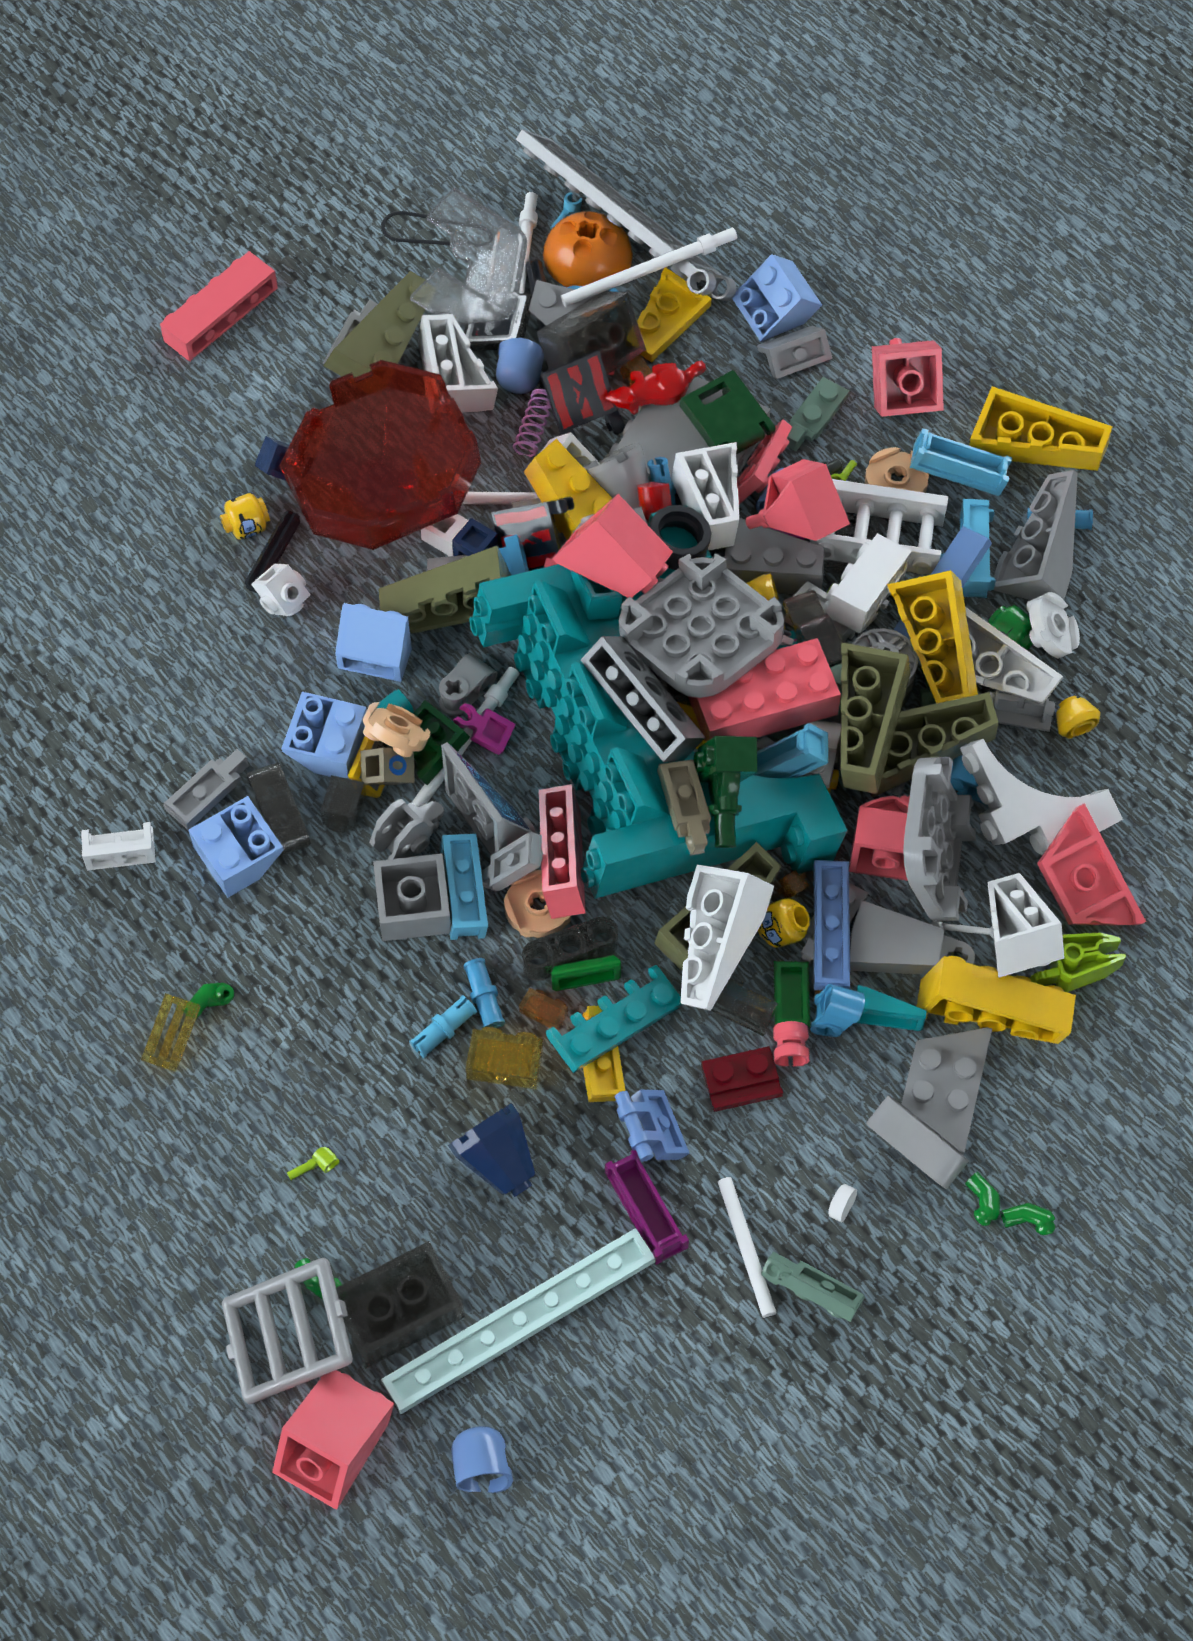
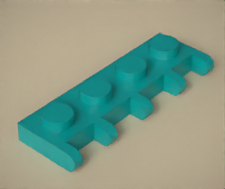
M657 965L648 969V974L653 981L640 988L632 979L624 983V988L629 995L617 1003L613 1004L607 996L599 998L597 1003L602 1012L586 1021L579 1012L571 1015L570 1019L575 1028L563 1036L555 1027L546 1030L547 1038L573 1073L682 1006L681 996Z

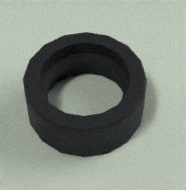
M674 505L659 510L653 516L649 527L673 551L666 561L669 569L677 570L679 568V559L688 554L691 555V559L706 556L712 532L708 521L702 514L690 507ZM666 527L685 529L695 537L697 545L687 549L673 547L663 540L660 536V530Z

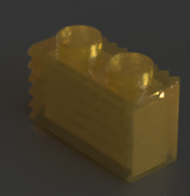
M483 1027L481 1030L473 1029L466 1063V1079L537 1089L543 1055V1039L537 1038L535 1034L530 1032H518L516 1035L502 1033L500 1029L494 1027Z

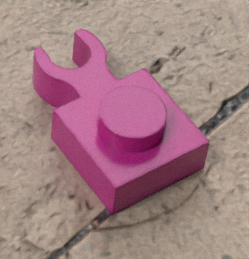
M466 703L461 705L459 709L467 713L468 721L456 717L453 719V722L460 728L473 730L470 737L471 741L495 754L500 755L503 753L516 724L488 708L479 715L472 705Z

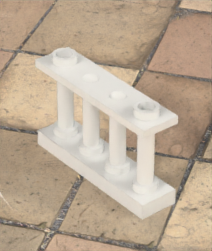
M832 479L845 512L857 514L854 537L835 535V532L817 541L810 540V543L824 547V560L855 564L857 554L865 542L870 544L872 541L867 539L870 516L889 518L886 538L899 544L902 521L921 523L918 547L899 545L912 551L907 572L921 575H930L941 557V550L931 549L934 525L943 527L948 496Z

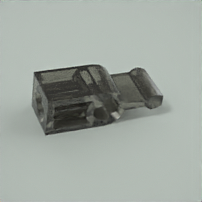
M815 590L783 600L784 609L794 626L797 642L802 643L818 638L829 667L831 668L842 663L841 638L830 616L824 613Z

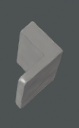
M809 326L757 345L758 351L766 354L771 374L775 379L833 359L825 329L815 326Z

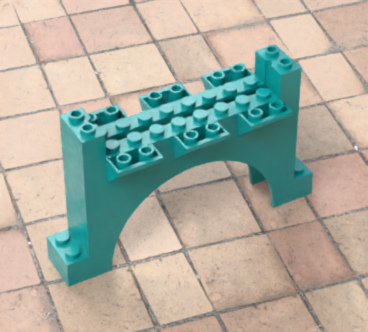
M657 512L651 513L648 526H650L651 519ZM666 527L660 530V536L663 540L673 547L687 549L697 545L695 537L685 529ZM707 550L705 558H712L709 550ZM559 564L479 584L477 597L474 598L473 616L469 620L473 635L479 637L483 648L518 639L517 653H514L516 669L518 672L524 673L527 693L531 699L535 698L539 709L548 707L553 710L555 726L553 733L550 735V743L553 751L560 753L563 760L564 776L568 781L572 780L576 791L584 788L585 791L590 792L593 799V807L590 817L587 819L588 829L593 837L589 850L586 851L585 862L580 873L584 886L586 888L590 887L594 899L695 871L697 865L710 867L739 859L756 842L765 851L781 847L782 857L787 864H790L795 875L813 870L814 860H834L848 830L820 774L795 778H767L752 775L740 782L738 805L742 806V811L739 812L738 816H735L736 847L715 848L714 817L710 813V831L706 833L708 845L705 846L704 853L690 855L685 837H678L677 830L674 829L657 772L659 764L670 762H663L581 661L584 655L602 636H620L619 617L622 608L620 607L619 615L616 618L589 620L583 610L570 570ZM668 568L660 578L665 579L676 570ZM639 591L632 599L634 601L637 600L643 593ZM622 595V597H623V598H622V603H623V602L627 599V597H625V596ZM692 751L685 760H693L695 752ZM700 782L708 807L711 805L708 782Z

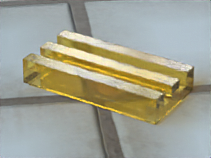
M165 993L141 1060L176 1072L201 1006ZM176 1004L177 1007L159 1056L155 1058L153 1055L171 1006ZM185 1008H188L186 1017L184 1019L169 1062H167L166 1059L168 1057L173 1040L178 1030Z

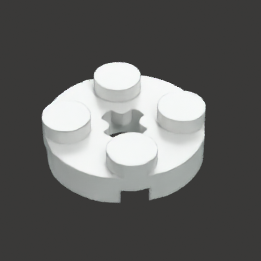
M1048 592L1027 602V611L1032 627L1029 636L1035 647H1043L1048 654L1059 659L1073 653L1072 650L1078 648L1080 635L1075 617L1068 618L1064 611V608L1068 607L1066 602L1059 595Z

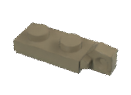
M685 760L659 764L657 772L674 829L677 830L678 837H685L690 855L704 853L705 846L708 845L706 833L710 831L709 823L711 817L694 761Z

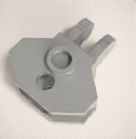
M399 799L390 804L379 817L369 843L379 853L388 848L392 852L388 860L415 857L428 847L430 836L432 833L435 834L439 827V821L437 820L443 817L444 807L436 801L424 803L416 807L412 802L406 804L402 799Z

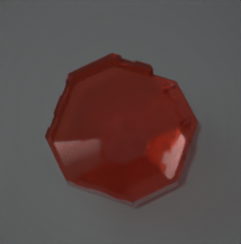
M384 360L370 364L371 371L355 378L351 372L331 381L329 388L334 404L320 410L311 408L310 411L305 413L279 466L314 535L371 550L458 514L481 465L477 439L472 430H469L464 416L456 401L448 393L442 376L437 373Z

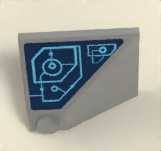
M448 742L441 745L446 793L474 833L477 834V837L490 855H493L528 832L536 833L531 821L527 817L522 819L517 810Z

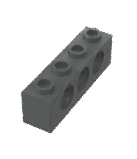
M602 636L581 659L582 663L663 762L684 761L706 738L623 636Z

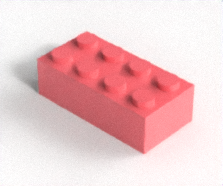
M816 638L776 649L732 685L714 696L702 698L688 696L700 730L706 737L704 739L706 743L714 736L758 738L836 716L839 711L841 694L820 642Z

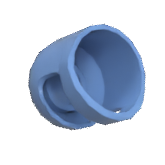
M511 338L502 341L499 345V359L496 368V379L499 385L506 391L515 394H525L532 391L540 380L544 359L543 348L536 342L524 338Z
M479 1426L466 1429L457 1435L453 1441L451 1451L456 1487L459 1490L481 1492L478 1482L472 1477L486 1474L503 1475L490 1480L488 1492H502L511 1487L513 1482L512 1470L508 1467L505 1454L506 1444L499 1431L490 1427Z

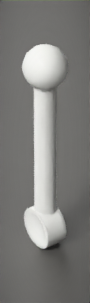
M943 921L931 922L932 925L945 930L985 934L993 938L992 926L991 928L948 924L943 923Z

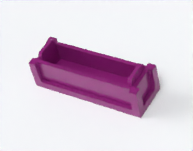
M632 1150L629 1156L615 1163H612V1161L606 1163L605 1174L635 1228L653 1253L655 1264L657 1265L688 1249L689 1239L686 1234L682 1236L643 1167L637 1151Z

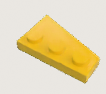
M665 267L657 286L653 288L650 294V300L645 310L641 312L628 338V346L652 363L711 307L712 298L707 295L702 296L691 292L687 286V281Z

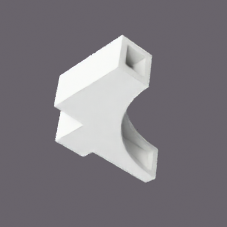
M984 739L973 741L960 747L963 754V765L970 774H973L978 784L977 793L982 802L989 807V810L978 816L982 822L980 827L983 835L993 845L1006 844L1030 832V843L1033 849L1038 854L1043 855L1074 809L1084 803L1099 832L1123 820L1109 789L1094 791L1081 797L1051 795L1026 785L1009 773L992 754Z

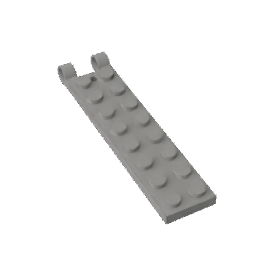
M523 129L521 130L516 140L525 146L523 149L525 154L535 160L540 158L545 162L543 166L545 170L556 177L561 175L565 178L564 184L569 189L578 194L580 192L587 196L585 201L597 210H601V208L608 213L606 218L618 227L625 226L630 230L627 235L640 244L645 242L650 246L649 252L654 257H659L685 246L552 139ZM698 255L675 263L670 268L678 276L684 279L687 278V286L695 294L702 296L710 295L712 298L720 301H729L736 293L735 281L719 273ZM701 280L706 281L705 287L698 290L697 282L700 283ZM725 280L727 290L722 296H719L717 287L721 281Z

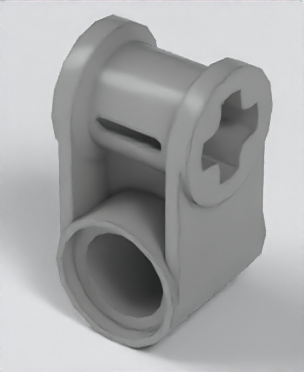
M472 653L466 654L439 684L441 696L439 700L440 709L449 716L461 715L465 711L460 710L459 707L465 703L472 705L479 696H482L484 694L483 690L489 684H494L497 678V671Z

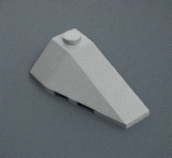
M1075 470L1049 474L1030 505L1031 516L1024 527L1018 526L1014 533V536L1017 537L1009 552H1003L998 561L993 577L996 579L995 591L1028 600H1033L1048 592H1053L1063 600L1065 599L1073 569L1078 475Z

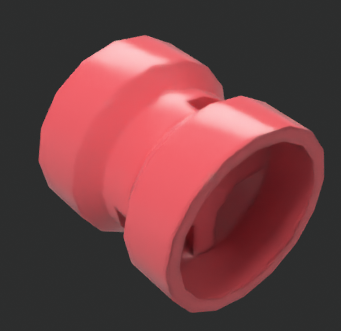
M797 1021L776 1024L773 1027V1038L777 1042V1047L774 1050L775 1064L789 1066L788 1056H793V1066L808 1064L810 1061L809 1049L805 1045L809 1038L808 1025Z

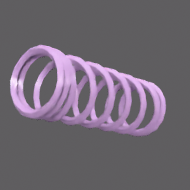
M535 389L531 393L528 408L525 410L526 416L522 419L523 425L519 427V434L516 436V442L513 444V449L519 455L526 454L516 449L517 444L522 449L526 448L521 444H526L533 448V450H529L533 454L527 456L533 457L537 454L538 447L535 444L541 442V438L538 435L544 433V429L541 426L547 425L545 417L550 416L548 409L551 408L549 399L535 397V394L547 396L545 389ZM538 399H542V400L547 401V402H543V403H546V404H548V405H544V406H543V404L538 403V402H542V401H540V400H538ZM532 408L543 409L547 412V415H537L538 413ZM531 410L534 414L528 415V411ZM529 417H538L542 419L544 423H536ZM526 418H527L531 423H526V424H525ZM527 426L538 427L541 429V432L531 431ZM524 427L527 431L531 432H522V428ZM523 434L533 435L538 438V441H531ZM521 436L524 440L529 441H519V437Z

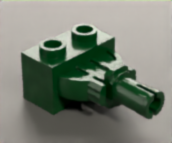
M714 736L698 748V752L694 753L693 761L699 781L708 782L711 800L708 810L711 816L714 817L715 848L736 847L735 816H738L739 812L742 811V806L738 805L740 782L757 772V737Z

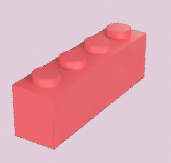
M250 251L241 258L234 260L223 273L212 278L196 295L190 296L184 305L165 317L163 322L160 323L164 342L190 362L278 289L275 270Z
M569 784L539 790L540 835H542L541 850L543 858L541 870L544 899L551 919L586 913L585 891L580 873L583 867L581 813L573 786Z

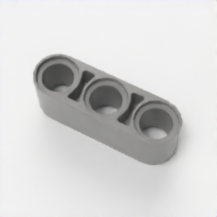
M889 1095L866 1122L873 1131L945 1189L951 1185L969 1162L964 1155Z

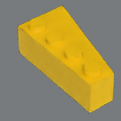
M992 386L971 435L969 446L1002 457L1010 456L1014 462L1098 471L1108 447L1113 426Z
M557 439L534 457L524 471L541 502L569 496L573 498L574 509L568 510L565 513L553 514L559 533L563 532L567 540L581 523L582 518L595 514L612 499Z
M950 570L887 584L897 605L901 620L905 624L910 636L913 649L920 660L921 668L936 704L978 695L961 580Z
M944 956L921 979L916 1007L927 1010L926 1019L927 1014L930 1013L945 1016L944 1023L958 1025L959 1022H978L980 1029L988 1027L992 1028V1032H1000L1010 1028L1012 1036L1059 1044L1071 1034L1076 995L1064 992V989L1058 986H1044L1034 983L1025 976L1006 975L998 978V971L994 967L973 965L958 956Z

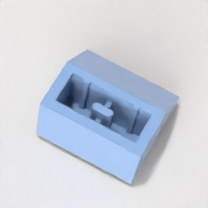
M773 254L748 278L732 298L761 342L805 324L822 306L794 262Z
M343 603L335 652L338 668L401 682L412 650L408 616H403L396 611L384 612L371 609L363 604L351 605Z
M302 692L282 745V752L315 774L349 781V771L365 736L363 734L365 728L363 717L367 711L366 707Z
M248 796L189 829L194 849L227 898L260 880L284 850Z

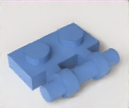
M640 1089L631 1098L628 1091H622L615 1095L618 1104L617 1114L620 1121L625 1122L630 1134L628 1138L632 1150L637 1151L641 1162L650 1160L654 1155L656 1160H679L689 1154L664 1090Z

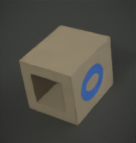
M393 748L360 751L362 785L415 783L414 752L411 757H403L397 754Z

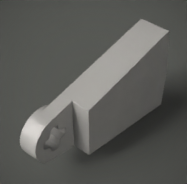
M861 900L851 933L850 971L926 975L944 956H953L955 952H961V957L966 959L967 963L974 965L975 953L967 943L945 936V929Z

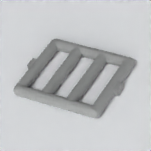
M319 1258L227 1296L222 1301L230 1344L226 1346L229 1360L235 1362L242 1397L247 1404H253L352 1363L353 1356L343 1317L348 1316L345 1301L338 1299L330 1262L326 1258ZM318 1276L336 1354L322 1360H318L300 1285L301 1282ZM284 1289L287 1291L304 1367L289 1373L286 1372L269 1295ZM254 1301L272 1374V1380L255 1386L238 1308Z

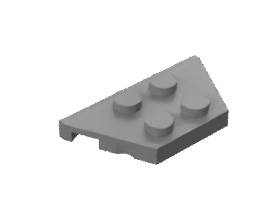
M988 1027L917 1040L902 1098V1106L962 1155H964L992 1033V1028Z

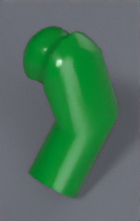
M226 983L204 984L186 1004L183 1011L197 1020L206 1007L223 1006L230 1003L234 998V989Z

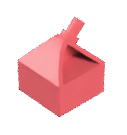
M894 338L889 341L890 345L872 346L874 408L881 417L944 411L942 348L934 340L902 343L900 338Z
M802 459L770 475L764 509L759 510L758 514L746 517V525L749 529L761 526L763 528L770 527L814 541L850 524L827 465Z
M903 795L900 798L897 796L882 797L866 802L859 807L849 872L908 881L904 867L903 848L910 795Z

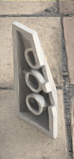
M965 607L976 684L1043 704L1063 679V676Z
M697 865L686 902V909L691 912L690 928L685 929L684 940L689 942L688 958L683 962L681 1004L711 1011L761 926L774 885L749 873Z

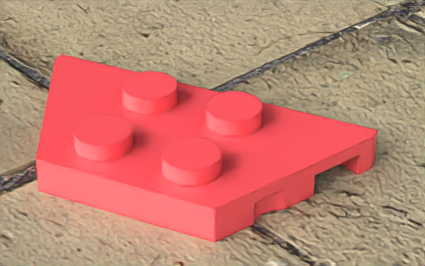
M1085 803L1076 807L1037 863L1068 925H1140L1145 923L1146 920Z

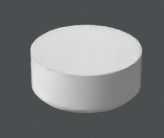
M846 1184L841 1185L830 1204L829 1217L842 1223L855 1202L857 1189Z

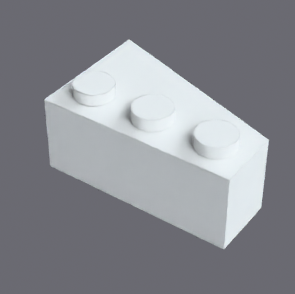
M453 314L422 315L418 343L431 414L493 410L498 387L494 381L489 380L484 371L480 358L477 359L470 349L471 343Z

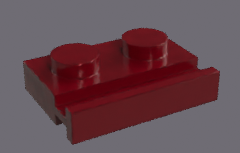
M770 1046L701 1061L702 1072L714 1112L783 1097V1090L779 1083V1076Z

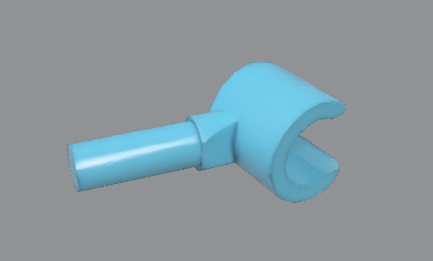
M567 193L564 196L563 210L550 229H553L563 218L580 212L582 198L577 202H572L573 193Z

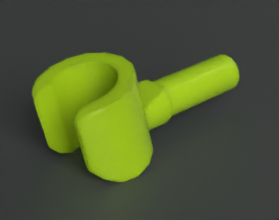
M850 460L842 473L832 474L831 478L846 481L857 463L854 460Z
M321 1147L315 1151L312 1159L288 1171L287 1174L290 1180H293L315 1169L317 1166L324 1173H328L340 1161L329 1148Z

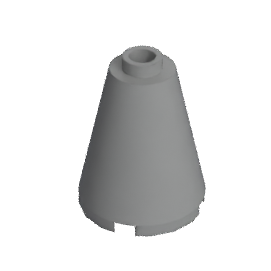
M640 443L622 447L605 455V458L599 461V465L595 460L584 467L612 498L619 494L632 509L639 507L637 486L649 482L644 452Z

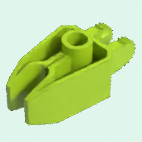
M1104 933L1062 935L1064 959L1051 962L1049 964L1050 969L1031 975L1030 979L1032 982L1044 986L1056 984V986L1064 989V992H1070L1104 979L1123 965L1126 954L1105 955L1117 950L1120 945V938Z

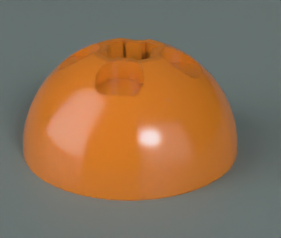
M581 211L573 213L560 220L550 231L543 249L544 265L552 278L565 287L586 286L626 270L632 264L633 253L625 230L610 222L606 218L607 215L599 212Z

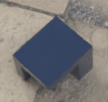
M265 436L255 466L268 475L295 484L306 454L292 445Z
M470 518L452 540L453 556H470L498 546V533Z

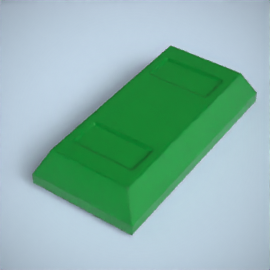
M615 955L554 966L551 972L552 990L556 992L619 980L621 978V961Z
M774 961L775 1025L787 1021H797L805 1023L810 1027L809 962Z

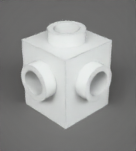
M273 564L251 584L261 597V605L270 614L292 616L303 608V602L310 596V593L305 588L306 582L297 571L292 570L289 564Z

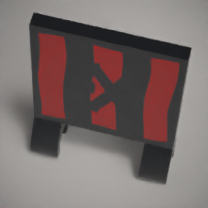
M598 350L540 374L560 436L571 432L577 438L573 430L574 428L602 416H605L606 427L609 431H613L615 435L624 431L625 424L617 406L605 400L607 393L612 390Z
M569 496L491 512L495 532L498 533L499 548L506 547L505 537L517 534L524 547L529 571L544 568L546 558L552 559L561 549L553 514L565 513L568 510L574 509L573 498Z

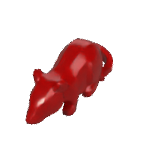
M702 360L697 361L683 371L678 369L676 363L658 364L652 367L653 373L644 377L641 371H633L630 373V379L635 382L629 387L623 386L608 392L605 400L619 408L628 409L633 415L639 412V406L648 404L673 405L685 396L693 379L706 371V365Z

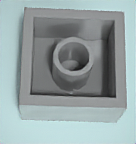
M442 853L373 861L382 941L450 933L451 920Z

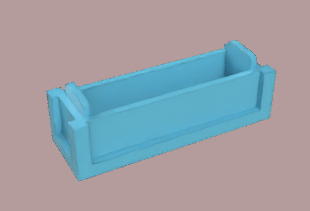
M922 428L913 446L910 468L1000 496L1009 481V476H1006L1012 462V457L1007 455L1002 457L930 432L928 433L927 429Z
M963 499L960 511V529L964 526L989 538V522H992L994 517V510L989 509V500ZM990 547L963 586L964 597L987 598V591L994 590L996 579L990 577Z
M808 723L804 725V729L757 751V772L753 775L767 778H795L827 764L828 732Z
M477 834L442 835L440 854H444L452 920L450 940H457L458 936H478V939L485 938L488 921Z

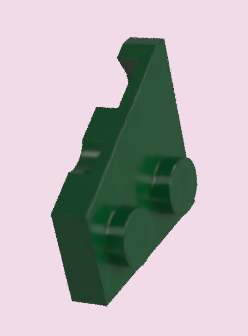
M424 700L413 714L422 720L420 728L424 732L427 728L429 729L430 737L423 750L414 752V759L419 769L417 772L418 777L428 785L443 769L441 745L448 742L458 752L470 736Z

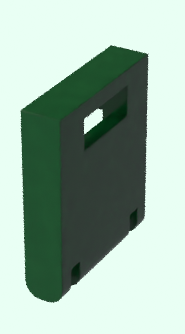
M734 370L685 395L680 400V408L709 447L737 442L736 454L764 440L765 433L768 436L775 433L773 422ZM722 390L723 396L706 405L703 404V399Z

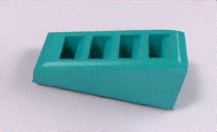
M570 570L583 610L589 620L618 617L623 598L619 592L613 591Z
M861 985L857 986L856 991L863 993L865 996L864 1009L857 1023L914 1031L923 1030L927 1010Z

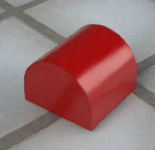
M648 482L637 486L639 507H642L646 520H649L651 513L658 512L667 506H672L669 484Z

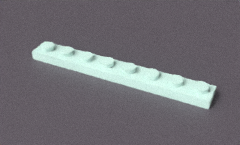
M635 1228L381 1379L382 1384L399 1413L403 1414L655 1263V1257Z

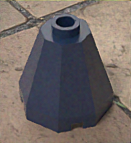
M512 1103L448 1145L459 1161L503 1196L511 1191L513 1196L516 1197L532 1186L529 1179L535 1175V1170L520 1115Z

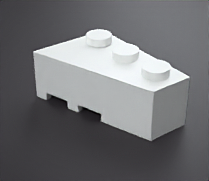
M737 442L680 452L675 455L671 480L682 505H687V507L696 510L708 521L712 532L708 550L734 546L739 524L738 469L736 465Z
M878 533L870 544L865 542L857 554L855 564L849 563L846 566L840 584L834 583L828 591L826 601L829 602L826 616L861 634L875 620L879 607L885 609L890 601L886 600V598L891 593L887 584L904 580L912 551Z
M1017 873L987 882L998 978L1037 966H1046L1051 962L1064 959L1062 924L1024 877Z

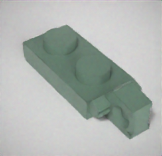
M822 377L790 419L789 424L792 426V429L787 437V440L790 441L787 447L797 451L805 439L811 442L817 439L847 400L850 391Z
M774 1251L767 1259L761 1275L774 1285L781 1284L792 1290L799 1298L813 1301L824 1307L832 1316L840 1319L844 1318L849 1322L852 1321L865 1299L864 1294L803 1261L796 1264Z

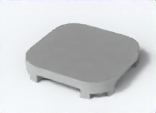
M690 554L680 558L679 568L646 594H643L635 601L628 597L621 605L622 611L619 617L620 636L625 638L648 668L675 690L686 696L697 698L714 696L728 688L773 653L781 644L784 635V618L782 605L775 597L769 601L728 570L727 560L717 554L714 555V559L705 557L691 559Z
M950 757L919 758L915 763L904 835L903 854L906 877L917 899L932 921H959L958 912L967 911L968 900L960 886H957L962 841H976V828H972L969 822L971 807L974 803L971 795L956 794L950 782L953 764Z

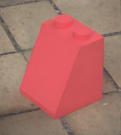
M617 494L575 530L552 559L557 564L619 592L627 598H632L639 591L646 594L659 581L657 578L669 567L666 561L673 551L631 506Z
M336 1370L323 1375L283 1426L272 1473L337 1510L388 1426L394 1402L388 1400L383 1394L358 1383L348 1374Z

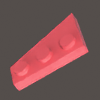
M784 419L775 426V433L769 436L765 435L764 440L759 443L747 461L749 466L737 477L739 504L754 491L760 493L768 484V474L779 464L780 459L777 456L788 446L790 441L787 440V437L792 429V426Z

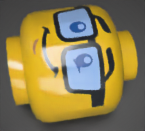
M247 493L225 502V514L220 515L225 532H232L240 540L265 531L266 522L270 521L269 513L262 497L256 498L252 493Z
M791 898L773 902L768 905L765 918L758 929V933L769 945L775 948L799 942L807 934L810 925L809 914L803 905Z

